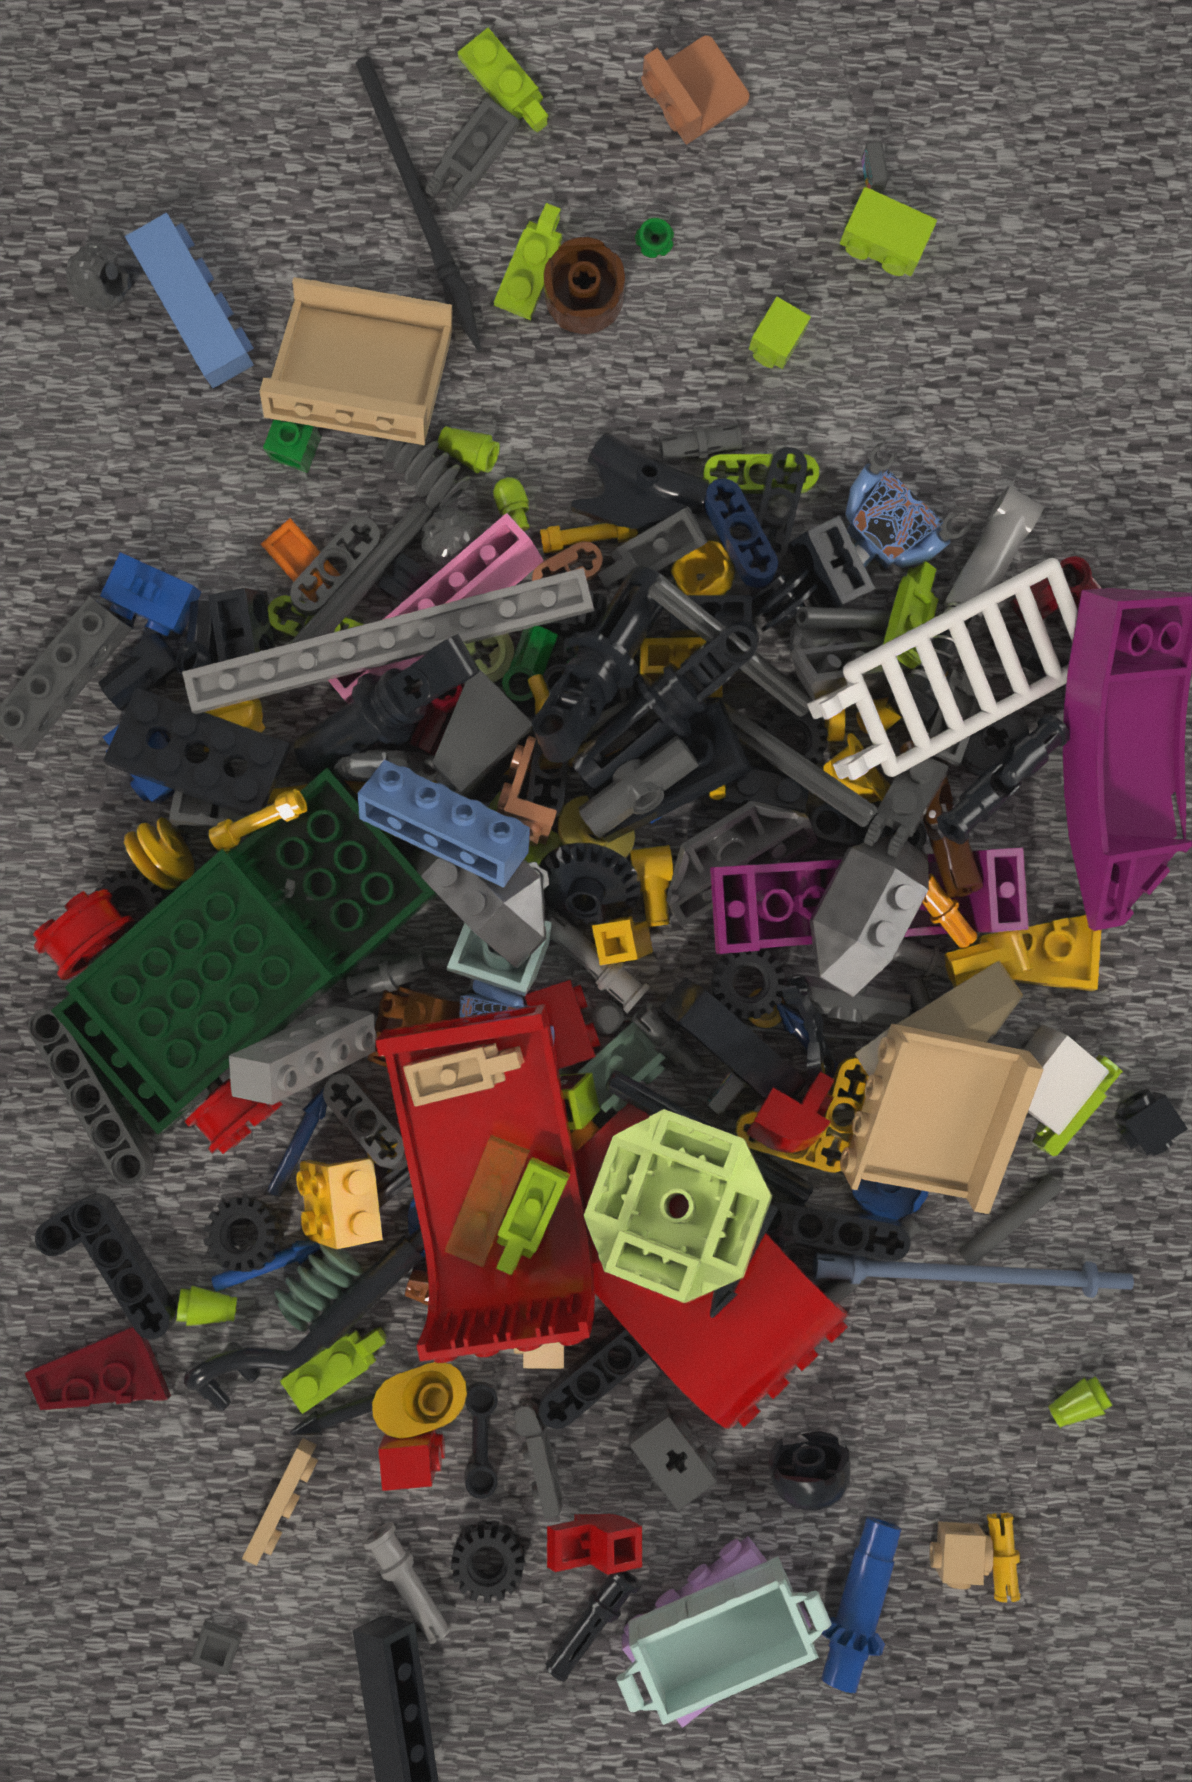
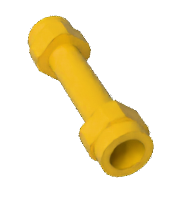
M608 523L560 530V525L540 529L544 553H558L563 551V546L574 545L582 541L594 542L617 538L618 543L626 542L638 535L637 529Z
M299 790L286 791L278 795L275 803L236 822L226 819L218 823L217 826L209 829L210 841L218 851L233 848L239 844L241 837L281 818L289 822L299 817L300 814L307 811L306 801Z

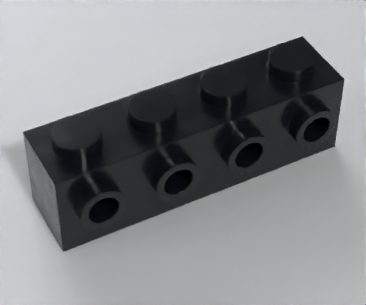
M388 1615L378 1617L353 1630L376 1782H439L414 1622Z

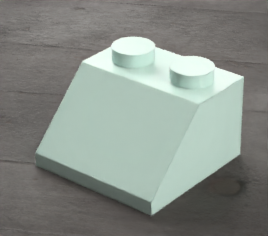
M545 920L544 926L546 927L547 939L519 968H515L464 923L448 963L447 971L526 996L537 978L549 946L552 922Z

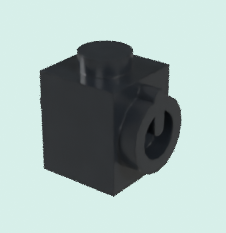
M1149 1089L1136 1092L1125 1099L1119 1105V1108L1116 1109L1119 1115L1115 1117V1120L1121 1127L1116 1130V1134L1129 1151L1135 1148L1137 1152L1147 1156L1150 1154L1153 1156L1161 1154L1173 1145L1172 1139L1188 1129L1167 1096L1157 1092L1151 1093Z

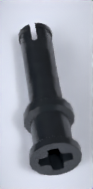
M629 1571L609 1574L600 1588L593 1590L589 1594L588 1608L569 1631L552 1657L545 1663L547 1665L546 1669L554 1678L565 1682L607 1622L612 1623L620 1617L622 1605L631 1593H637L641 1588L639 1580Z

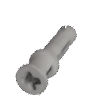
M558 911L548 920L552 922L550 939L555 941L576 962L589 971L597 979L595 982L598 985L597 987L601 991L606 989L624 1005L623 1010L628 1013L650 986L647 983L641 984L624 969L625 964L623 962L600 965L596 946L567 922L564 917L559 916Z
M387 1522L370 1532L363 1539L362 1545L365 1550H371L381 1566L380 1574L382 1578L393 1582L425 1634L428 1643L434 1644L437 1642L435 1635L438 1634L441 1640L449 1633L451 1627L445 1621L412 1567L414 1557L411 1551L404 1550L395 1535L396 1527L394 1523Z

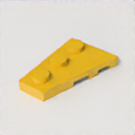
M1086 915L1059 919L1049 923L1030 926L1028 930H1020L1032 969L1011 976L1014 982L1085 991L1098 990L1101 930L1094 931L1090 929ZM1010 931L982 935L977 938L976 945L985 943V940L990 937Z

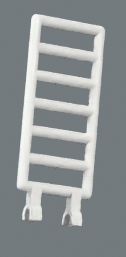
M1049 558L847 663L843 668V674L848 685L807 704L813 719H818L822 716L824 719H829L856 703L873 745L835 762L833 766L838 778L844 779L849 777L850 780H855L880 763L884 773L889 777H894L1066 684L1069 664L1061 668L1030 588L1035 583L1048 578L1073 643L1078 610L1058 559ZM1014 594L1046 674V677L1031 685H1028L997 603ZM980 612L984 615L1014 694L997 703L964 623L965 620ZM947 629L951 633L981 709V712L964 721L930 639ZM913 647H916L948 727L947 730L931 739L928 736L896 657ZM880 664L915 746L897 757L862 676L863 673Z

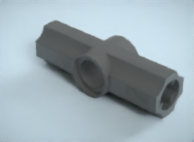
M676 735L644 760L634 759L621 765L613 774V783L581 805L579 813L593 833L601 838L633 813L644 814L656 808L663 800V792L699 766L697 760L681 738Z
M791 973L790 977L801 976V974ZM803 975L808 980L810 986L809 999L817 1013L826 1015L828 1019L853 1024L867 1022L890 1027L891 1023L897 1024L909 1016L911 995L870 988L867 984L854 997H849L818 977ZM785 1000L786 1006H788L791 1009L798 1010L795 1003L789 1004Z

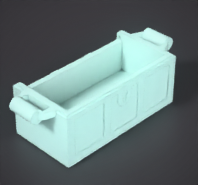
M778 1556L629 1620V1646L635 1661L625 1672L618 1675L616 1680L630 1712L657 1710L660 1720L664 1725L819 1658L814 1641L832 1623L818 1591H811L809 1593L793 1592ZM803 1600L815 1626V1629L811 1631L798 1603ZM640 1671L651 1697V1700L644 1702L633 1677V1674Z

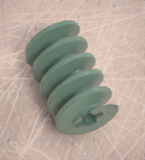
M320 1244L319 1246L325 1256L320 1258L311 1253L308 1258L313 1268L310 1270L299 1265L297 1271L302 1279L297 1281L290 1276L285 1279L291 1291L287 1293L280 1288L274 1291L279 1301L278 1307L281 1313L299 1331H307L308 1322L313 1323L319 1317V1310L325 1311L331 1305L330 1299H338L342 1295L341 1287L348 1288L353 1284L352 1275L360 1276L363 1274V1269L359 1262L344 1248L334 1249Z

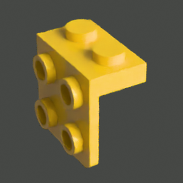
M366 1157L333 1164L313 1160L300 1162V1171L297 1173L296 1182L299 1193L304 1196L305 1211L301 1214V1225L304 1234L311 1241L334 1249H341L383 1240L374 1160L372 1158Z

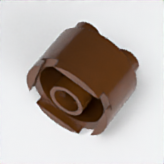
M578 237L565 241L558 247L559 249L549 258L545 265L544 290L547 309L552 318L563 329L578 334L599 332L615 322L622 309L625 288L623 263L616 253L612 252L602 241L596 238ZM587 283L589 289H581L580 284Z

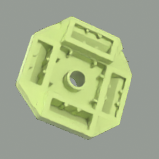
M663 1109L648 1119L612 1137L585 1210L584 1219L605 1272L680 1302L687 1303L744 1278L772 1199V1194L745 1139ZM676 1195H684L689 1202V1209L683 1217L676 1219L669 1211V1203Z

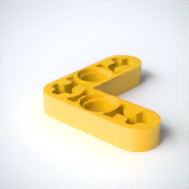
M856 1057L844 1059L839 1063L829 1092L830 1095L834 1096V1099L823 1116L831 1121L828 1127L839 1133H849L847 1141L839 1137L837 1150L843 1152L846 1147L849 1148L853 1137V1120L846 1126H839L833 1120V1110L838 1104L848 1103L852 1106L855 1117V1114L862 1110L866 1099L865 1086L869 1076ZM856 1064L860 1065L859 1071L865 1074L864 1081H857L852 1092L858 1095L861 1094L859 1102L847 1096H837L840 1088L848 1092L850 1079L844 1077L845 1071L847 1069L853 1070ZM759 1111L744 1113L736 1123L735 1131L737 1136L745 1139L748 1147L826 1172L836 1173L841 1171V1159H833L831 1164H826L827 1157L821 1154L823 1147L830 1148L834 1139L833 1135H826L827 1128L809 1148L795 1153H785L773 1150L755 1139L754 1141L749 1140V1135L746 1134L744 1126L745 1124H752Z

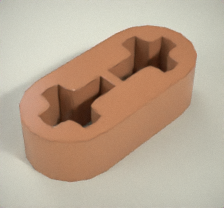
M582 541L576 543L538 565L533 571L532 581L542 579V572L549 570L551 574H556L562 570H565V572L571 571L569 566L578 561V553L584 551L587 556L594 554L596 557L592 560L591 570L587 571L584 566L576 568H584L586 580L589 581L597 576V573L602 569L603 556L601 550L591 542Z

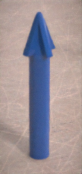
M311 1240L295 1241L291 1247L273 1253L272 1255L276 1258L271 1263H264V1268L252 1270V1272L228 1270L213 1276L211 1279L215 1291L218 1292L298 1261L299 1264H302L311 1253L314 1254L321 1249L320 1244Z

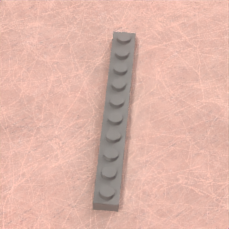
M584 568L183 671L182 674L191 711L198 714L426 655L430 649L459 634L464 644H469L594 611Z

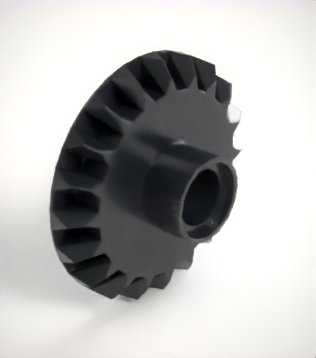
M593 843L566 844L549 852L539 864L541 869L548 872L549 885L544 889L546 908H555L556 912H559V916H569L571 924L577 919L584 921L587 927L592 921H596L598 924L607 923L608 920L629 916L632 908L637 906L641 892L638 873L625 857L610 848Z

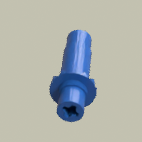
M871 1516L866 1517L859 1545L855 1548L836 1618H830L832 1625L821 1633L829 1639L828 1646L830 1647L821 1680L833 1688L848 1693L857 1692L864 1663L868 1660L869 1655L881 1656L883 1654L885 1643L878 1633L875 1632L895 1561L893 1559L902 1528L893 1523Z

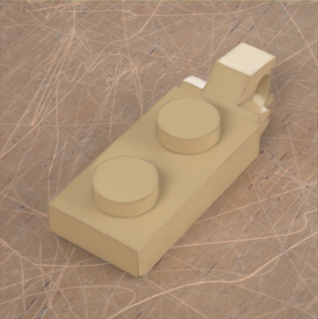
M496 1043L488 1045L481 1044L409 1062L403 1066L414 1106H420L493 1088L497 1083L505 1081L504 1072L521 1068L524 1059L520 1046L498 1051Z

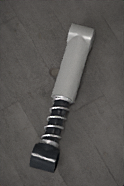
M1010 485L1005 488L987 518L988 523L944 602L947 608L944 610V613L1000 584L1022 541L1028 536L1040 518L1044 509L1042 504ZM980 612L965 620L966 628L971 622H979L983 613ZM949 629L930 638L945 675L946 671L944 669L949 661L954 660L952 654L956 649ZM921 663V665L914 667L910 674L905 673L904 676L925 725L935 712L938 702ZM892 692L886 703V708L903 718Z

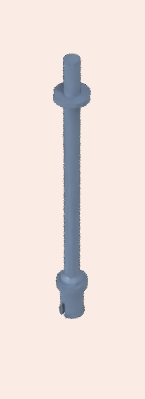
M815 1252L813 1256L814 1279L849 1280L850 1284H860L861 1280H864L866 1277L1068 1286L1082 1287L1084 1295L1089 1298H1094L1097 1295L1098 1288L1132 1290L1134 1285L1131 1273L1098 1272L1096 1264L1090 1261H1086L1083 1264L1082 1271L875 1261L867 1260L864 1256L855 1254L837 1255Z

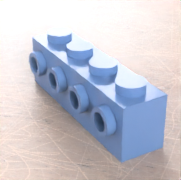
M165 213L126 235L127 242L211 387L215 388L254 366L247 353L254 348L242 327L236 330L233 329L228 317L234 315L222 292L214 295L208 283L213 281L214 278L203 258L201 257L195 261L188 250L195 246L183 223L175 226L169 215Z
M384 760L358 792L359 819L503 888L528 854L530 827L514 817H507L487 808L480 801L470 800L459 795L441 783L427 780L415 774L407 767L398 766Z

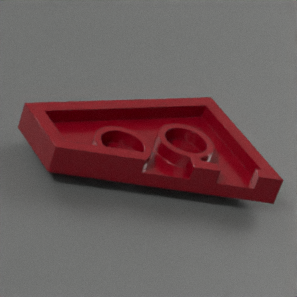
M133 1326L42 1363L25 1372L40 1410L89 1407L91 1404L114 1402L116 1404H127L133 1401L151 1399L153 1401H164L171 1397L148 1339L141 1337Z

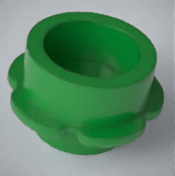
M650 218L636 231L635 243L641 248V253L648 258H656L657 255L665 256L673 247L672 238L674 237L672 227L663 219ZM657 236L659 240L657 242H653L651 240V237Z

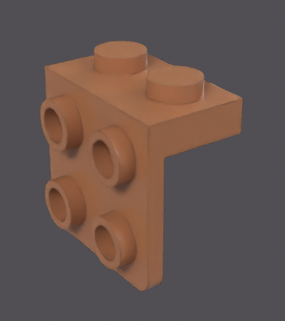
M710 36L699 38L668 60H665L658 48L644 56L643 75L641 76L642 84L648 95L653 99L655 98L662 108L670 128L678 132L686 145L745 107L749 102L750 95L748 90Z
M528 736L525 746L519 744L516 746L507 778L514 781L513 784L504 783L496 812L507 817H514L530 827L529 846H537L538 843L546 845L557 810L519 799L536 742V738Z

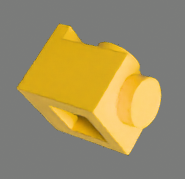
M627 916L609 920L607 923L592 925L600 965L638 960L653 952L647 921L633 922V917Z

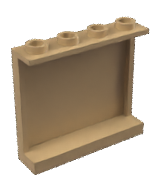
M294 277L292 283L295 300L271 379L263 377L260 387L264 418L425 445L452 335V305Z
M891 1023L887 1037L881 1039L878 1047L879 1061L874 1075L871 1074L866 1082L864 1105L862 1110L855 1114L852 1127L853 1137L849 1148H844L840 1160L841 1171L853 1190H858L860 1181L863 1179L966 1198L974 1212L990 1214L1044 1069L1030 1051Z

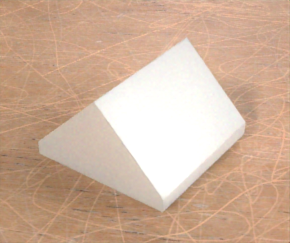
M1042 1024L1023 1048V1050L1030 1051L1044 1069L1028 1113L1060 1135L1107 1076L1109 1070L1068 1035Z

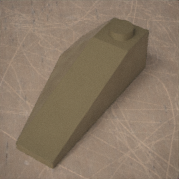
M997 961L900 1021L897 1025L987 1043L989 1038L995 1035L1023 997V994L1002 963ZM889 1029L855 1053L868 1076L874 1075L879 1061L878 1047L881 1039L887 1037Z

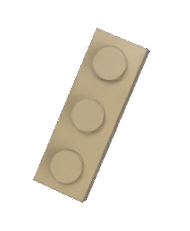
M304 1438L300 1441L242 1557L243 1560L257 1566L263 1553L271 1556L282 1534L281 1531L275 1528L281 1516L287 1519L290 1518L300 1498L299 1495L293 1492L299 1480L308 1482L318 1462V1459L312 1457L317 1446L316 1444Z

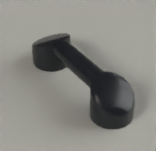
M476 1382L467 1388L465 1400L466 1408L472 1414V1461L468 1463L465 1469L464 1480L468 1493L477 1499L491 1496L498 1484L495 1469L488 1462V1416L496 1409L498 1398L493 1386L487 1382Z

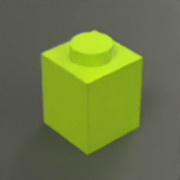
M776 297L752 336L749 350L754 352V359L765 367L773 368L776 365L783 369L807 330L811 316L781 298Z

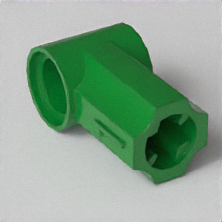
M540 626L523 629L510 667L505 673L502 682L505 695L515 705L524 706L535 700L531 690L526 695L518 696L511 692L510 685L515 678L520 676L529 679L534 675H544L558 639V635Z

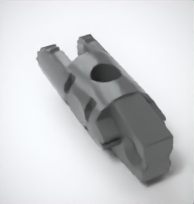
M369 749L366 753H353L338 760L337 764L334 765L335 769H333L338 778L342 780L367 782L381 763L387 760L395 765L407 767L415 774L430 781H435L434 777L437 775L432 763L435 756L408 750Z

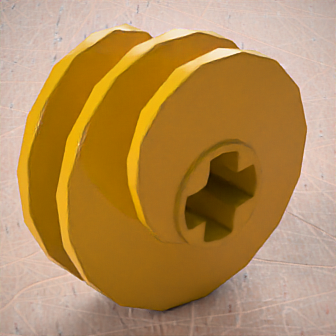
M159 818L157 820V829L148 823H141L137 826V833L131 831L124 835V844L133 863L146 878L160 888L173 890L180 886L181 881L185 882L194 874V860L180 832H176L173 825L167 819Z

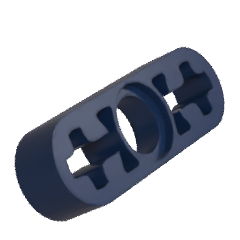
M717 479L707 488L704 509L741 580L754 588L765 587L774 578L778 567L777 556L738 484L729 479ZM717 495H721L723 499L730 498L728 509L722 500L715 501ZM736 525L744 526L750 531L751 538L745 541L736 540L730 534L729 529ZM755 547L752 555L750 551ZM753 558L759 566L766 565L764 572H761L758 568H750Z

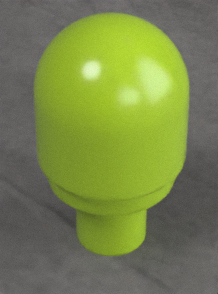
M502 478L495 484L493 489V497L499 514L504 516L507 513L525 532L530 526L525 515L529 511V500L524 487L515 478Z

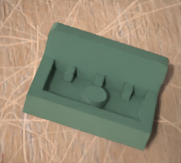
M632 1022L576 1074L592 1073L598 1103L601 1105L602 1110L606 1113L613 1107L619 1112L628 1102L606 1089L605 1084L611 1073L618 1070L635 1081L640 1082L643 1080L648 1085L665 1070L660 1063L666 1056L661 1052L658 1053L654 1049L656 1047L654 1043Z

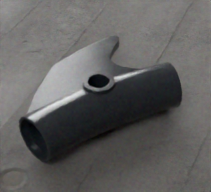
M606 432L596 442L588 457V463L594 466L604 485V493L594 498L573 500L570 506L571 511L600 522L637 529L656 525L686 506L690 508L692 513L699 515L704 503L709 480L663 464Z

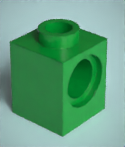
M273 419L263 449L271 460L308 473L322 436L316 426Z

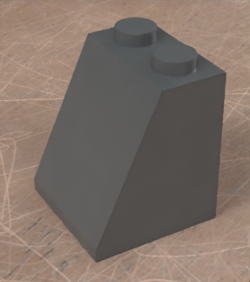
M481 670L477 675L466 681L432 761L437 775L434 777L435 781L470 800H476L510 768L517 744L525 746L528 736L535 738L532 722Z

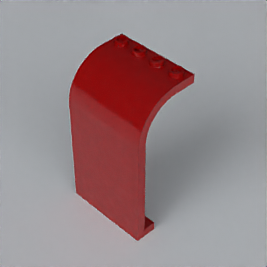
M546 1004L383 1030L375 1042L378 1056H385L427 1261L428 1313L424 1329L416 1345L420 1362L433 1360L435 1363H447L455 1360L458 1356L475 1354L477 1357H489L497 1354L500 1350L514 1348L526 1352L535 1350L543 1344L557 1342L561 1345L569 1346L590 1338L595 1309L589 1229L584 1219V1200ZM496 1043L498 1051L520 1046L524 1059L521 1068L504 1072L505 1081L497 1083L493 1088L414 1106L403 1069L406 1063L481 1044ZM534 1157L571 1175L537 1251L533 1253L531 1259L522 1255L512 1275L496 1269L505 1249L504 1246L497 1243L499 1238L497 1234L531 1158Z
M630 1103L615 1114L575 1153L585 1210L612 1137L650 1117L649 1114ZM676 1195L671 1199L669 1211L674 1218H681L688 1212L689 1202L684 1195ZM765 1233L749 1263L744 1278L740 1280L735 1290V1293L738 1295L713 1318L710 1317V1309L714 1291L690 1302L683 1303L607 1273L602 1267L598 1256L599 1253L590 1235L596 1296L675 1385L706 1415L726 1429L734 1427L738 1422L743 1428L747 1426L761 1412L756 1405L767 1394L772 1400L776 1398L790 1384L785 1377L796 1366L801 1371L806 1369L819 1356L814 1349L825 1338L832 1343L848 1328L844 1323V1320L849 1316L847 1311L823 1293L767 1233Z

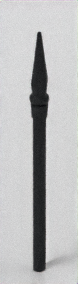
M368 56L362 57L356 61V66L432 252L431 256L438 272V280L443 284L445 301L447 304L452 305V312L476 350L479 351L481 346L469 287L460 277V269L455 265L452 254L445 245L371 58Z

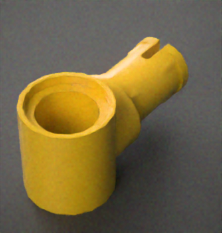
M670 845L632 849L630 851V861H632V865L640 878L648 927L668 925L670 920L668 903L666 901V888L670 887L669 881L672 880L673 876Z

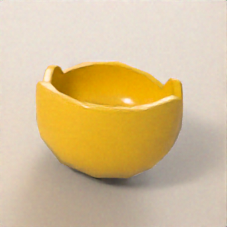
M708 540L703 546L676 560L672 566L671 573L678 589L686 595H724L732 587L735 567L723 545L719 542ZM697 574H706L702 580H697Z

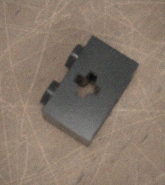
M667 1406L629 1434V1446L676 1510L679 1511L717 1483L713 1469L717 1466V1462L704 1444L698 1448L689 1437L693 1433V1429L682 1413L678 1412L676 1415H673ZM673 1449L677 1454L682 1453L683 1460L678 1462L674 1457L669 1459L668 1452Z

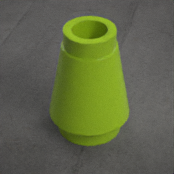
M445 426L438 438V449L445 453L447 452L451 457L476 473L481 471L489 473L498 459L500 444L494 441L489 434Z
M193 1285L191 1289L181 1288L176 1321L186 1322V1326L226 1321L234 1322L237 1297H230L226 1294Z
M1094 1376L1089 1380L1085 1377L1056 1399L1054 1403L1048 1405V1408L1061 1428L1065 1425L1105 1415V1410L1113 1405L1100 1381Z

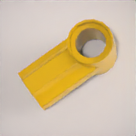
M1020 930L999 934L986 939L985 943L944 954L947 975L954 988L997 961L1002 963L1010 976L1032 969Z

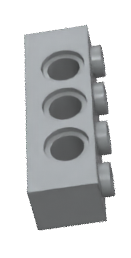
M333 1006L229 1055L232 1096L273 1105L373 1053L376 1040L374 1013Z

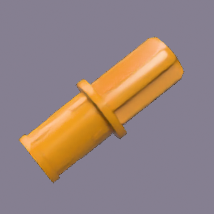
M928 874L929 890L922 903L931 914L930 920L934 924L940 923L959 948L964 949L977 939V933L957 910L959 902L948 897L933 874Z

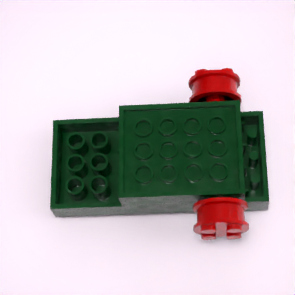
M326 768L300 791L307 804L306 812L289 822L281 818L254 831L235 849H221L135 926V921L131 916L123 917L110 903L112 894L107 889L95 891L90 895H87L85 891L80 892L66 903L64 908L67 911L56 921L54 919L48 920L33 933V936L37 939L34 949L39 954L46 952L59 966L57 975L61 980H67L79 974L65 986L70 994L54 1007L51 1012L157 1134L174 1126L205 1098L206 1101L185 1120V1123L188 1127L196 1125L211 1142L208 1150L212 1154L217 1150L225 1154L244 1140L252 1132L248 1127L250 1123L256 1127L275 1113L283 1104L279 1101L270 1105L233 1097L231 1093V1079L229 1078V1055L285 1029L438 895L422 879L409 858V854L390 833L359 819L358 795L345 780L338 778L335 771ZM287 879L295 881V891L291 898L285 897L290 892L288 888H285Z

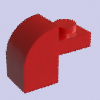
M820 1071L801 1103L772 1088L746 1134L779 1152L794 1153L809 1148L820 1138L831 1122L823 1116L834 1099V1096L828 1093L834 1079Z
M574 1514V1521L547 1526V1568L554 1572L592 1565L607 1575L641 1568L642 1526L616 1514Z

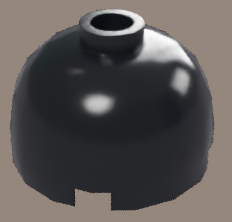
M822 1431L801 1434L808 1442L783 1445V1438L780 1439L769 1452L770 1476L778 1495L790 1506L805 1511H819L831 1507L840 1501L850 1484V1455L846 1444L845 1448L839 1445L838 1437Z

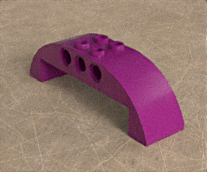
M1023 847L972 851L984 885L980 890L972 894L951 898L959 902L957 910L975 932L1028 930ZM927 854L928 874H933L946 893L934 854ZM842 859L711 867L716 954L760 951V948L813 944L810 918ZM921 903L904 937L948 933L940 923H932L930 920L931 914Z

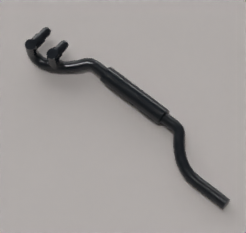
M421 1227L409 1237L403 1235L308 1326L310 1333L294 1348L287 1351L272 1348H242L239 1343L230 1342L225 1346L222 1353L214 1355L201 1363L191 1364L184 1375L185 1386L190 1390H196L205 1400L208 1399L217 1410L223 1411L230 1405L231 1401L214 1378L237 1370L248 1382L252 1383L261 1374L259 1368L280 1371L295 1370L308 1363L323 1347L331 1348L346 1331L425 1257L422 1253L425 1248Z

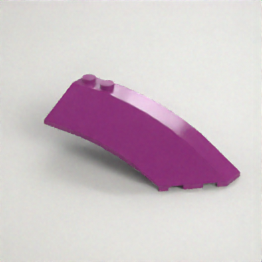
M1120 588L1082 590L1068 666L1063 723L1069 729L1070 740L1063 746V777L1069 841L1088 926L1094 931L1125 925L1134 914L1131 907L1143 893L1150 895L1168 875L1170 870L1166 865L1174 854L1178 851L1186 853L1192 847V840L1186 839L1185 788L1186 713L1192 673V593ZM1174 792H1176L1183 839H1175L1177 830L1171 797Z

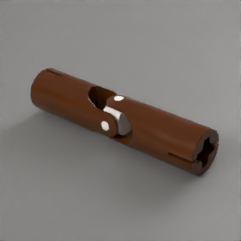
M912 740L907 741L900 747V754L915 747ZM946 776L923 816V822L947 896L957 898L980 890L984 884L969 840L964 844H956L946 836L941 838L938 834L937 817L942 812H949L955 807L950 784Z

